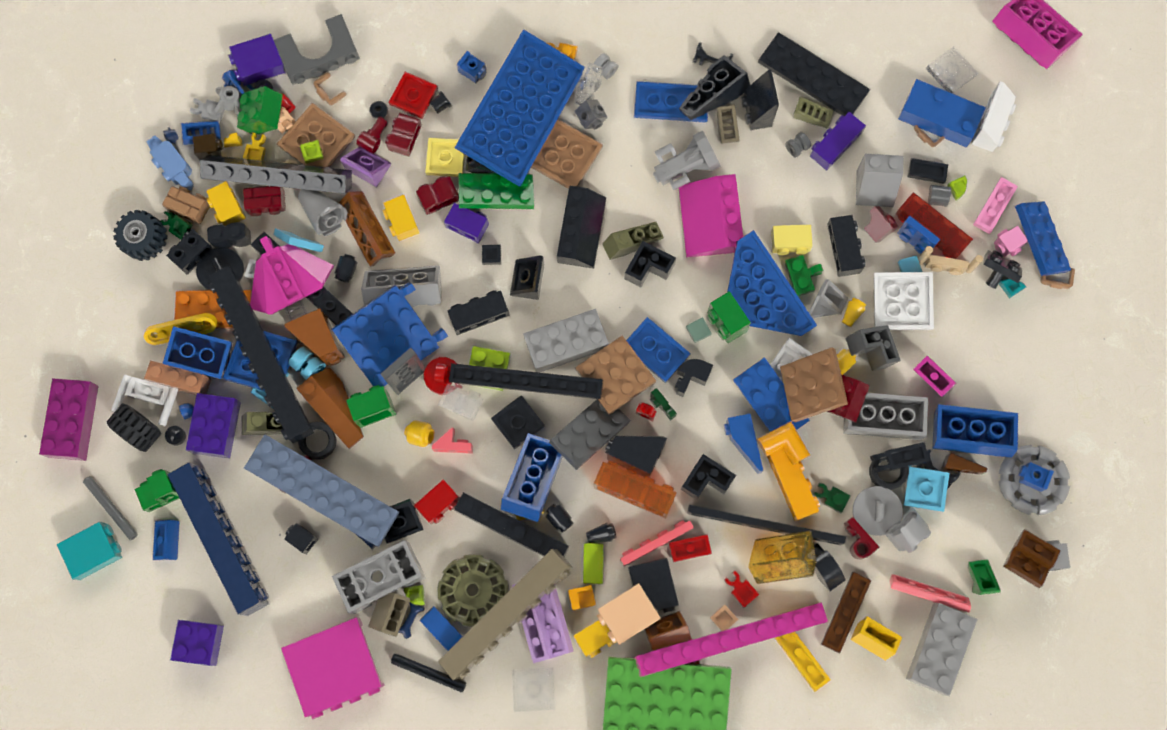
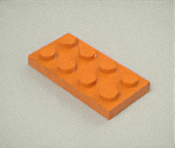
M210 290L176 291L174 320L210 313L217 319L215 329L234 328L232 324L229 325L224 317L227 313L224 308H220L216 301L219 298L217 293H213ZM243 290L250 303L252 290Z

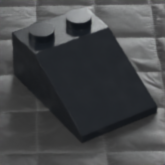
M767 70L747 87L744 96L741 97L742 107H746L747 112L745 114V121L747 125L749 124L750 130L773 126L779 101L772 70Z

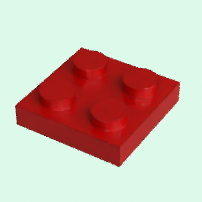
M405 71L389 100V105L423 119L430 102L438 90V86Z

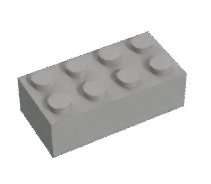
M596 309L523 333L536 372L539 373L590 356L609 345Z
M867 393L857 421L853 422L844 418V434L922 440L927 437L928 398Z
M941 603L933 604L906 679L939 694L950 696L977 619Z

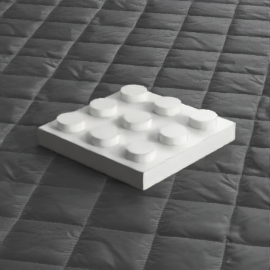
M933 272L874 273V327L888 325L890 330H933Z

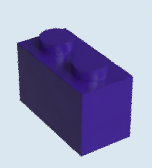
M456 203L453 204L444 221L447 229L477 243H480L489 226L488 218H486L485 214L479 211L475 213L470 208H459V205Z

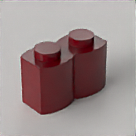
M399 113L397 118L393 119V130L387 134L385 139L388 150L409 157L421 130V120Z
M450 176L439 177L433 184H423L416 191L426 215L459 201V194Z

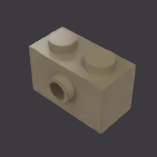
M391 592L378 599L368 627L397 637L411 598Z

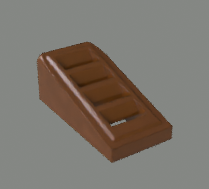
M954 453L946 455L941 467L943 470L982 475L988 470L987 467Z

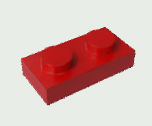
M708 534L669 542L673 563L712 554Z

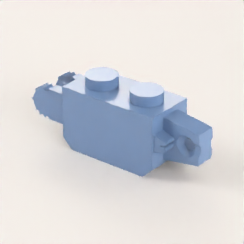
M157 136L149 139L147 144L151 150L150 154L154 157L151 161L158 169L161 167L164 170L162 175L168 182L172 180L175 185L180 184V186L189 191L192 190L194 184L189 178L192 169L170 141L162 142Z

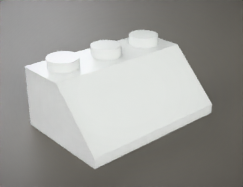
M1000 81L990 95L972 145L991 152L996 147L1001 146L1004 140V136H1002L1003 130H1007L1010 124L1008 117L1013 114L1016 104H1014L1016 96L1004 82Z

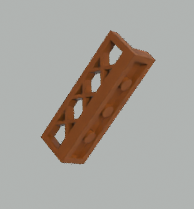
M363 191L348 192L338 203L342 206L347 202L349 203L350 210L349 212L347 211L345 221L369 266H375L382 258L392 257L396 252ZM354 217L358 220V228L354 224ZM363 233H365L367 237L366 243H364L362 239ZM371 248L376 253L374 258L371 256Z

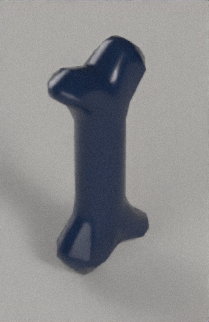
M409 602L410 612L398 632L402 633L405 639L412 636L411 626L416 615L425 610L424 606Z

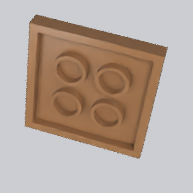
M312 103L279 140L277 145L302 165L329 168L352 142L355 135ZM318 140L324 159L306 164L300 145Z
M557 119L531 168L568 189L569 185L578 187L602 150L603 144Z
M623 335L575 367L580 377L604 380L601 400H597L608 415L656 383V379Z
M834 348L825 349L780 367L791 421L798 422L848 404Z

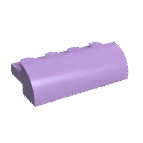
M556 588L549 595L545 594L540 599L542 602L535 609L531 608L526 613L528 616L522 621L533 664L574 652Z

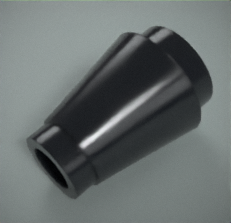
M605 523L586 532L589 543L612 542V539L617 538L613 523Z

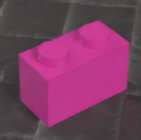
M926 356L913 369L941 397H944L957 384L929 356Z

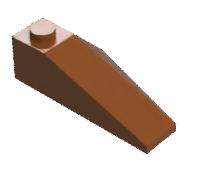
M331 368L310 376L296 388L348 449L352 448L364 437L361 428L353 421L346 401L349 398L344 384Z

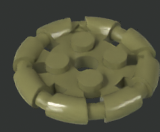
M479 554L464 555L462 559L453 560L442 572L443 577L438 582L437 588L438 600H441L444 613L454 622L459 621L463 623V626L473 627L485 615L479 616L477 610L484 607L487 613L509 592L508 580H505L504 571L500 565L491 558L488 560ZM467 565L469 571L462 573L460 568ZM480 565L486 567L484 573L478 571ZM451 577L456 579L453 586L448 584ZM496 577L498 584L492 586L490 579ZM472 584L478 587V593L475 596H470L467 592L468 587ZM493 594L498 596L496 603L490 602ZM454 595L456 601L450 604L448 597ZM461 608L468 610L466 616L460 613Z

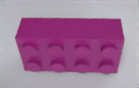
M52 378L39 455L56 459L87 460L98 385L91 381Z

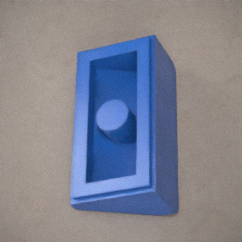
M155 521L153 560H177L179 521Z

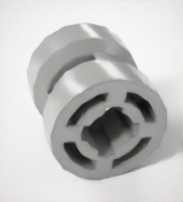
M605 53L601 54L593 64V67L597 71H601L602 76L606 79L613 76L618 69V65L614 61L611 62L610 57Z

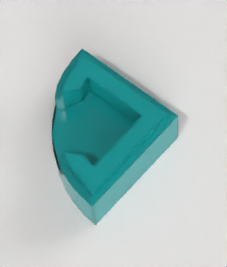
M1004 279L999 282L1000 287L1009 299L1026 288V285L1020 281L1017 283L1011 279Z

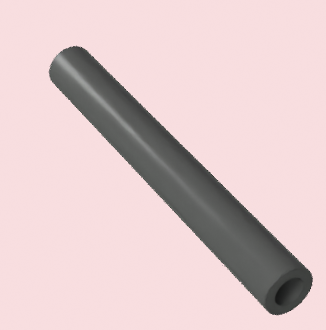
M91 476L83 480L84 485L129 540L138 536L137 532Z

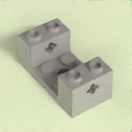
M406 540L332 576L348 613L356 614L372 606V602L403 586L410 587L426 578L410 543ZM375 571H381L383 574L380 582H374L372 579Z

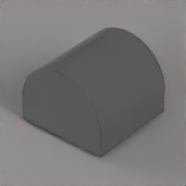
M930 185L928 204L947 207L950 201L951 187Z

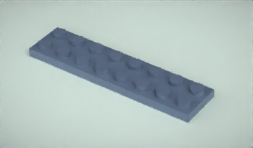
M265 434L244 467L247 471L378 547L399 514L392 507Z

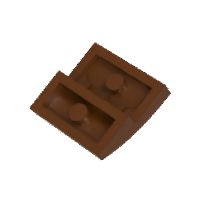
M1024 529L1012 547L1003 567L1037 588H1041L1050 569L1054 567L1061 550Z

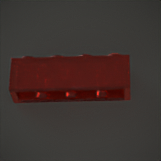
M914 192L895 214L902 223L911 216L937 236L940 241L935 247L940 249L946 258L957 259L973 240Z

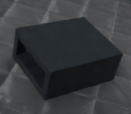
M667 558L628 567L632 587L640 584L656 611L663 610L664 613L675 611V606H678L679 603Z

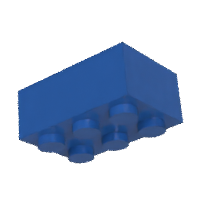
M173 326L163 364L223 379L233 342Z

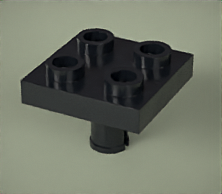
M989 250L986 252L983 265L993 270L985 282L988 286L996 289L1003 276L1019 283L1022 278V268L1018 262L1012 259L1010 261L1004 259L1003 255L995 250L993 252Z

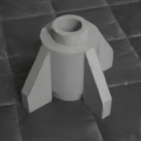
M232 86L216 88L220 101L214 109V114L217 116L225 109L227 111L234 110L238 115L242 111L239 105V99L242 94L238 89Z

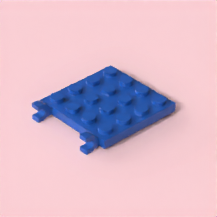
M410 281L400 289L394 285L332 328V331L372 386H386L388 383L381 376V373L410 348L414 350L421 361L440 348L437 342L448 337L442 328L431 335L404 296L416 290Z

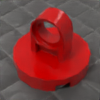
M438 357L427 364L424 370V381L433 393L448 395L459 388L460 384L449 383L451 363L457 364L453 359Z

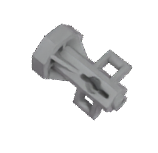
M703 131L693 135L694 138L687 149L678 155L671 143L655 151L660 162L659 165L654 167L656 172L653 173L657 183L661 182L665 185L670 182L673 190L690 182L687 175L688 172L692 170H710L712 172L721 167ZM672 152L674 157L664 162L661 156Z

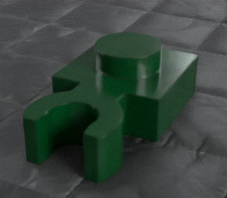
M164 211V214L168 216V220H160L161 223L169 225L168 231L182 240L183 235L191 231L193 224L181 215H175L171 211Z
M655 388L650 393V401L655 408L659 407L663 410L671 421L677 416V413L669 405V402L661 392Z
M819 483L817 486L822 488L823 493L818 494L814 492L813 496H816L818 499H826L824 502L825 506L842 513L851 495L834 486L829 491L825 484Z

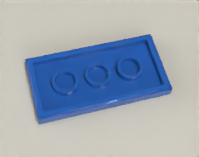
M637 81L634 118L707 123L708 113L690 120L679 110L688 95L694 92L698 85Z

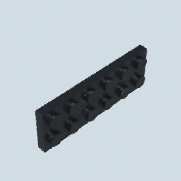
M779 32L758 59L760 65L768 70H772L776 75L843 116L848 112L854 115L870 92V88Z

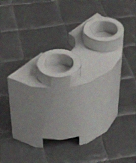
M912 507L903 515V520L898 524H894L885 535L898 551L906 550L908 553L916 550L917 544L931 535V531L927 523Z

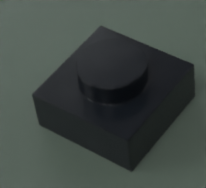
M482 245V265H501V245Z

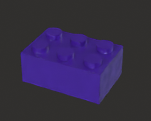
M197 393L186 451L192 454L230 459L241 402L235 398Z

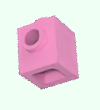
M1016 226L1009 231L1005 229L997 234L998 238L994 244L996 250L1005 258L1010 254L1013 257L1022 251L1021 248L1028 240L1021 229Z

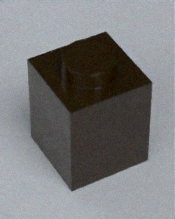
M215 133L193 136L194 154L199 160L208 155L221 156L223 143Z

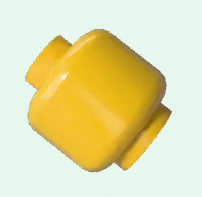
M414 420L406 426L404 435L409 444L426 447L432 443L435 432L430 423Z

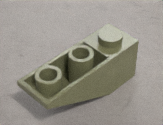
M652 222L611 233L602 245L609 259L612 260L637 251L642 241L653 244L662 240L664 236L657 222Z
M246 412L241 416L242 435L282 434L281 430L283 427L281 423H277L272 414L274 412Z

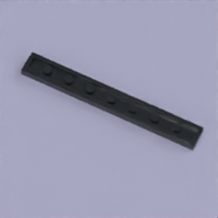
M451 363L449 383L600 400L604 382L603 379L455 363Z
M689 505L687 514L840 546L846 542V536L694 505Z

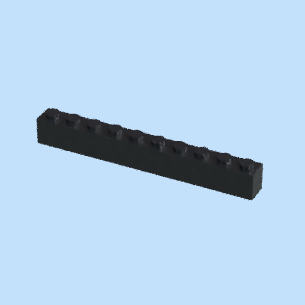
M228 265L208 275L211 281L208 284L212 292L217 293L219 297L216 301L221 309H225L227 314L224 317L229 325H233L235 330L232 333L237 341L240 340L242 347H240L241 352L245 358H249L250 363H248V366L253 374H257L259 379L256 382L261 390H265L267 395L264 398L268 406H272L275 411L272 413L273 417L283 427L281 430L285 440L289 439L294 444L313 434L314 431L234 271Z

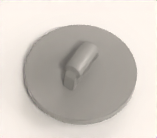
M881 486L869 487L860 492L853 503L852 509L854 519L868 534L875 536L885 535L894 524L900 523L903 514L902 504L898 496L890 489Z

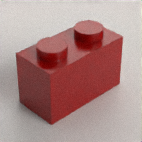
M443 479L414 506L432 525L433 523H439L445 517L443 514L446 511L455 509L460 497Z

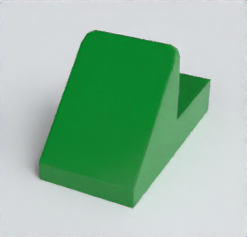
M988 559L968 562V569L974 582L973 593L985 595L1001 592Z

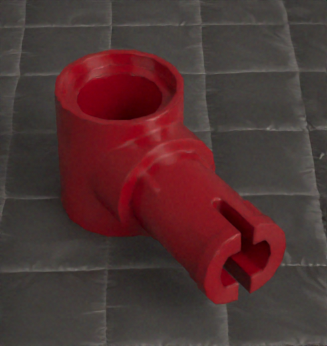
M379 117L371 129L360 133L356 145L374 154L380 146V135L388 125V122Z

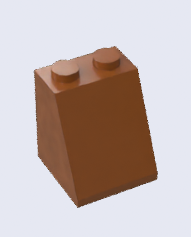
M320 308L284 324L285 328L327 366L336 365L341 362V359L345 358L332 331L330 322Z
M680 611L661 617V619L644 629L652 651L692 640L688 625ZM697 660L690 662V664H700V662Z

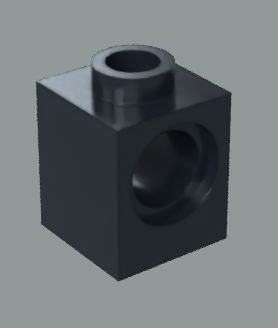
M297 523L288 528L285 533L287 536L284 538V540L306 555L318 541L316 536Z

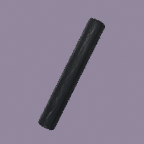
M399 654L392 656L391 664L458 692L465 690L466 682L462 680H453L445 673Z

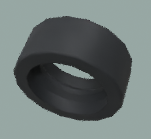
M312 422L310 425L313 430L318 429L326 432L329 438L328 445L323 451L313 452L307 447L305 437L298 441L299 448L312 459L320 460L327 458L336 447V435L323 422Z
M883 458L878 461H872L869 467V475L871 481L876 486L893 490L906 482L909 475V467L900 468V476L896 481L885 482L879 477L878 473H874L873 468L879 466L882 461L887 459Z

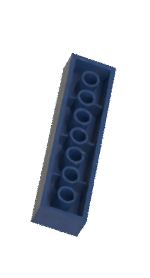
M187 463L168 473L237 614L249 616L269 605L267 600L269 595L265 588H261L258 573L251 569L249 565L252 563L247 553H243L241 549L243 544L238 536L235 537L232 531L234 526L230 519H226L224 512H226L221 502L217 501L215 497L217 492L206 480L209 477L204 468L201 469L198 465L195 466Z

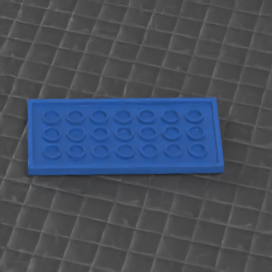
M523 29L454 148L520 187L586 67Z

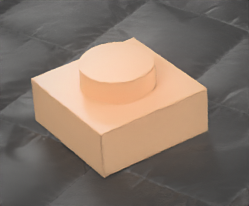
M725 604L710 617L721 631L728 630L739 620Z

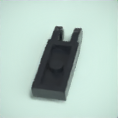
M925 442L886 450L884 453L870 456L871 461L886 458L888 465H880L873 468L874 473L896 470L930 461Z

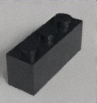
M853 215L830 218L827 226L838 277L860 274L865 267V258L861 256L860 249L862 244L856 234L858 231L857 221L853 219Z
M496 290L490 291L482 298L474 297L468 303L463 305L455 304L451 309L447 310L456 335L510 316L501 290L498 292Z

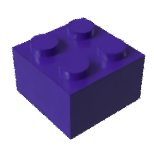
M178 620L170 661L217 666L224 626Z

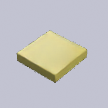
M428 138L426 175L458 177L459 173H463L465 154L454 148L459 139Z

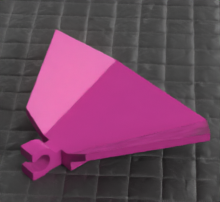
M267 236L260 239L266 253L261 255L262 257L256 261L250 302L253 310L272 315L323 288L334 267L333 264L294 245L287 244L274 248L271 239Z

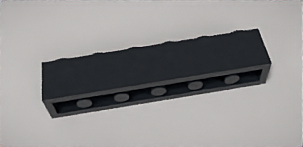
M464 492L454 509L457 513L543 557L551 549H557L565 558L569 550L568 545Z

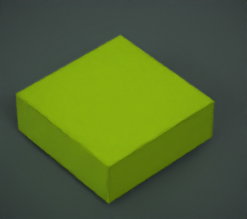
M318 140L300 145L306 164L324 159Z

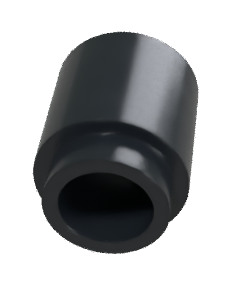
M344 254V256L339 257L334 271L335 279L349 283L350 279L353 278L358 263L355 261L354 256Z
M554 503L546 510L548 514L545 517L557 531L560 530L563 533L574 524L571 520L572 517L561 504L556 506Z

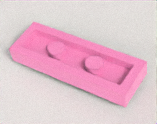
M1001 177L973 225L990 234L1018 186Z

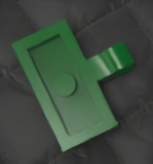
M803 255L785 260V265L797 296L814 292L815 288L811 277L822 274V265L818 264L808 268Z

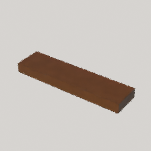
M855 572L851 573L820 645L840 654L872 580Z

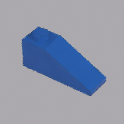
M751 414L727 418L726 424H724L725 434L729 435L730 441L756 473H762L763 466Z

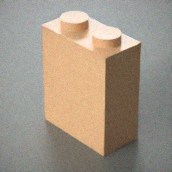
M640 584L635 585L599 608V614L596 615L602 626L605 624L608 626L610 632L607 634L613 644L617 642L619 645L661 619Z

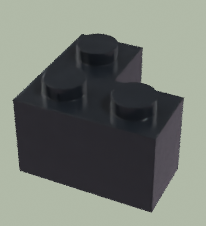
M642 241L625 271L624 279L639 287H642L649 272L667 280L675 266L676 257Z
M702 454L681 487V490L696 500L707 484L725 494L736 474Z

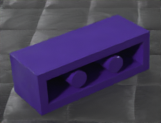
M850 112L845 116L841 115L835 122L836 126L833 129L829 128L823 135L824 139L821 142L817 141L811 148L813 151L810 157L826 171L855 142L866 127L863 122Z

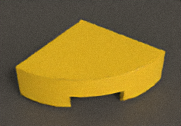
M237 132L231 133L228 138L225 137L223 139L224 148L242 146V139Z

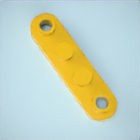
M203 313L147 327L144 339L151 345L168 343L173 326L200 334L211 333L217 326V319L210 313Z

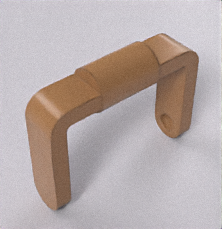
M327 72L314 81V86L317 90L316 93L323 101L325 100L329 105H334L346 96V92H341L331 100L328 98L329 96L323 88L319 87L322 82L330 78L331 74Z
M917 125L914 127L918 137L924 143L927 142L931 147H936L945 139L942 136L934 143Z
M1071 268L1068 284L1056 280H1047L1046 276H1041V283L1052 288L1069 289L1073 286L1075 269Z

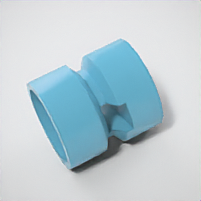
M306 346L298 349L289 360V365L295 371H301L300 375L306 380L310 376L323 371L326 366L321 359L314 357V353Z

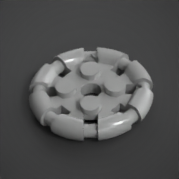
M1025 445L1019 447L1012 458L1005 457L999 469V474H1001L999 487L1004 498L1012 503V507L1025 514L1036 513L1037 515H1044L1056 510V506L1059 504H1063L1070 489V486H1068L1070 475L1063 460L1060 461L1056 457L1057 454L1043 446L1032 447V445ZM1031 455H1036V460H1031ZM1016 460H1019L1021 463L1019 467L1015 465ZM1049 461L1054 465L1053 468L1047 465ZM1031 462L1047 470L1054 471L1047 490L1040 492L1019 483L1021 476L1018 474L1022 465ZM1035 472L1033 473V475L1038 478L1039 474ZM1009 475H1013V482L1009 481ZM1054 479H1060V485H1054ZM1017 490L1022 495L1019 499L1014 495ZM1051 495L1053 499L1049 501L1046 496ZM1031 500H1036V505H1032Z

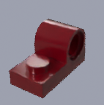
M851 517L844 523L846 532L851 537L855 536L857 539L850 547L852 557L858 560L864 559L880 548L854 517ZM858 544L865 547L864 555L857 552Z

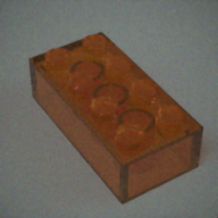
M612 461L602 462L594 481V489L666 519L677 493L673 491V487L667 484L660 486L655 483L656 480L647 476L641 478L637 476V472L626 468V471L618 468V464Z

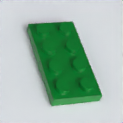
M459 173L458 175L459 208L534 209L533 174H527L520 187L499 174Z

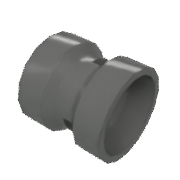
M800 132L794 139L788 140L785 146L788 152L796 158L801 155L803 150L811 148V142L803 132Z

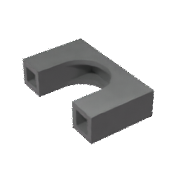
M342 14L325 20L332 37V45L328 53L321 58L308 59L302 56L291 33L274 40L292 85L301 84L309 78L319 77L322 73L337 70L340 66L352 64L360 59Z

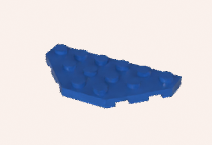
M753 230L739 239L736 243L727 292H731L751 322L750 326L803 336L816 327L817 324L755 231Z

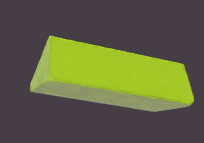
M584 543L583 584H603L604 544Z

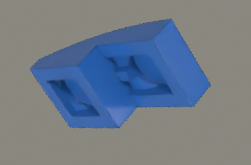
M435 606L420 619V622L448 651L463 637Z

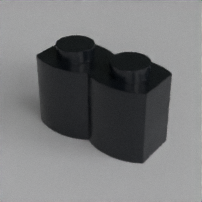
M235 222L227 226L213 225L207 228L208 242L214 248L245 247L251 244V232L244 223Z

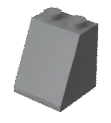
M864 155L857 168L856 205L894 207L903 176V156Z

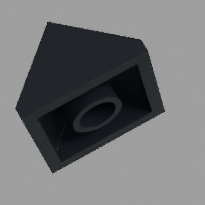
M539 255L515 260L510 296L539 300L544 271L543 256Z
M411 499L390 506L397 510L399 514L384 538L387 544L424 530L417 509L414 506L415 503Z

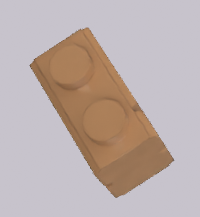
M172 186L168 196H166L162 203V206L167 211L181 215L199 225L210 208L206 197L198 193L192 195L188 189L182 186L179 188Z

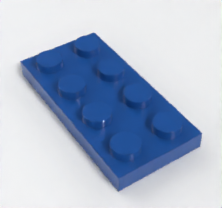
M1045 201L1016 205L1017 214L1041 276L1062 274L1070 271L1069 260L1064 253L1062 242L1058 237L1055 224L1052 222Z
M765 357L733 379L769 432L791 421L784 383ZM806 418L798 422H791L795 429L798 430L810 420Z

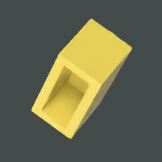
M811 225L773 226L771 230L772 253L787 255L796 252L798 255H803L810 252L813 246Z

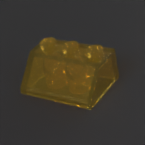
M811 531L755 539L748 568L756 583L762 584L814 576L816 558Z

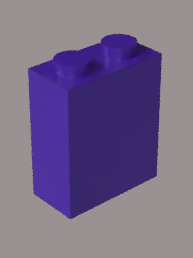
M271 34L229 46L231 54H228L231 65H236L237 69L234 70L237 80L242 81L243 86L285 73L282 60Z

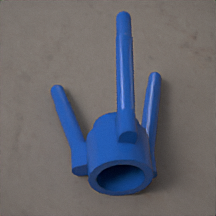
M234 70L226 71L222 76L225 82L224 87L232 86L237 88L241 94H244L240 86L242 81L237 80ZM251 85L246 86L250 90H254V87Z

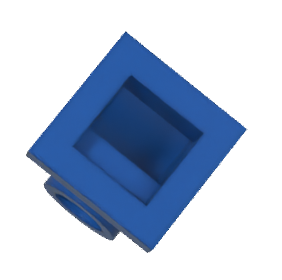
M468 50L457 63L458 72L474 83L482 79L487 72L486 64L470 54Z
M1029 462L1022 465L1018 475L1021 476L1019 483L1042 492L1047 490L1054 471ZM1034 472L1037 473V474H1039V475H1038V478H1035V477H1034V475H1033Z

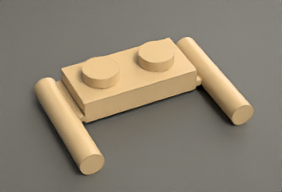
M927 246L918 257L920 265L926 263L925 267L931 268L932 271H948L952 275H961L965 271L972 273L983 261L981 255H977L971 263L969 261L930 255L933 252L931 246Z

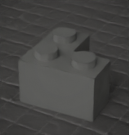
M888 325L861 329L845 338L851 356L866 353L872 371L886 369L901 361Z

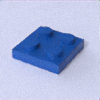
M911 216L906 219L897 232L901 240L906 243L909 242L920 254L927 246L934 248L940 241L937 236Z

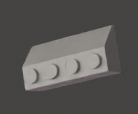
M440 265L365 271L361 288L364 306L394 285L400 289L409 281L416 289L404 296L411 307L426 304L432 306L441 303Z

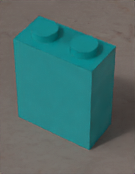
M99 521L56 544L73 580L80 581L122 558L120 553L122 552L121 546L117 541L115 542L112 536L114 531L109 524Z

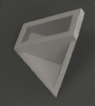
M825 279L809 314L812 318L841 314L848 297L829 279Z

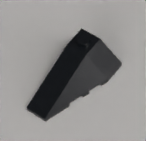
M723 55L708 68L706 76L699 80L698 87L688 95L679 110L690 120H693L739 98L744 94L745 89L750 86L747 72Z

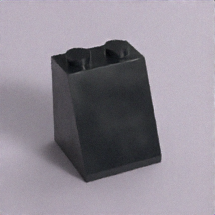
M615 436L614 440H609L605 448L607 460L649 479L667 438L661 436Z

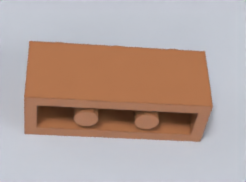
M151 360L144 377L147 381L176 388L178 391L197 395V393L207 394L211 379L206 375Z

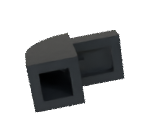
M690 359L682 363L677 370V375L683 378L679 377L675 385V388L678 389L676 395L684 397L690 380L705 386L713 364L700 359Z
M818 543L802 553L803 559L815 570L818 579L829 591H832L846 581L835 559Z

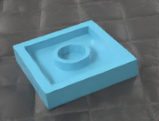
M909 467L903 505L944 512L949 473Z

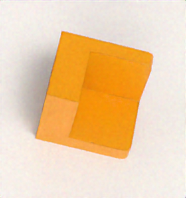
M592 585L568 590L573 611L596 605Z

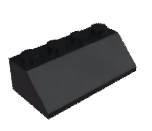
M569 185L557 251V263L594 269L606 204L605 196L589 188Z

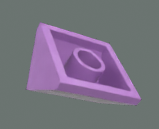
M361 147L344 155L340 160L345 169L352 170L353 175L375 187L378 186L391 165L387 160Z

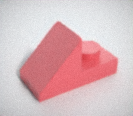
M452 427L432 445V450L434 452L473 454V445L468 443L469 440L458 439L457 442H454L455 429Z

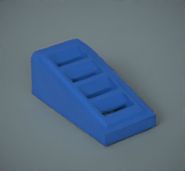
M219 121L181 123L183 145H192L193 136L203 135V129L207 130V134H211L210 128L213 127L214 133L221 139ZM196 130H199V135H196ZM191 131L192 136H188V132Z

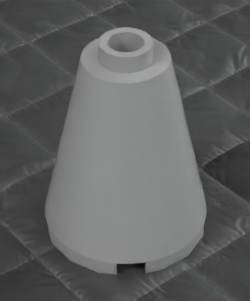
M300 190L298 199L318 235L328 236L341 228L340 223L343 219L345 221L347 218V211L344 206L319 191Z

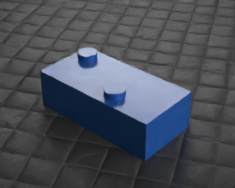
M916 79L898 120L913 126L917 125L922 130L939 137L943 136L945 139L967 148L975 135L986 107Z
M938 404L934 411L932 449L1012 458L1018 450V413Z
M527 434L502 497L501 510L539 522L563 458L549 443L550 440Z

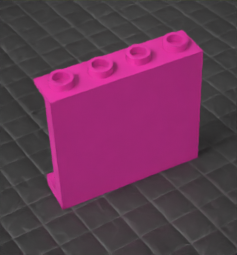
M356 617L281 648L305 718L310 716L312 719L323 716V711L330 709L331 712L343 707L342 703L349 701L352 704L361 700V695L366 693L369 696L381 692L380 688L385 686L384 683H381L361 627L363 624L360 618Z

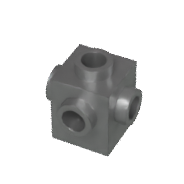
M597 99L585 100L575 110L581 125L585 129H598L608 118L603 106L600 105Z

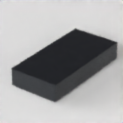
M911 158L908 178L945 184L948 164Z

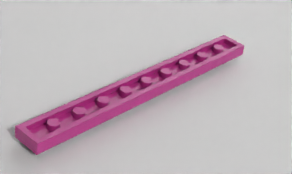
M821 602L635 656L639 675L642 677L826 623L828 620Z

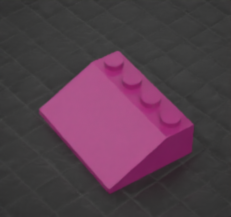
M1011 0L992 21L999 30L1009 36L1011 41L1017 43L1026 54L1031 55L1045 69L1053 65L1083 35L1044 0Z
M736 174L714 176L679 187L686 258L735 253L736 243L743 237Z

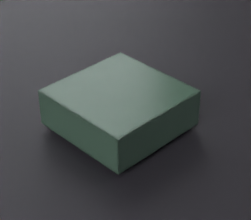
M703 317L686 325V329L694 343L712 335Z

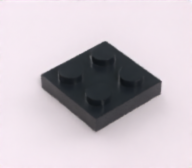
M522 395L491 418L514 450L525 442L528 433L534 435L545 427L544 423Z

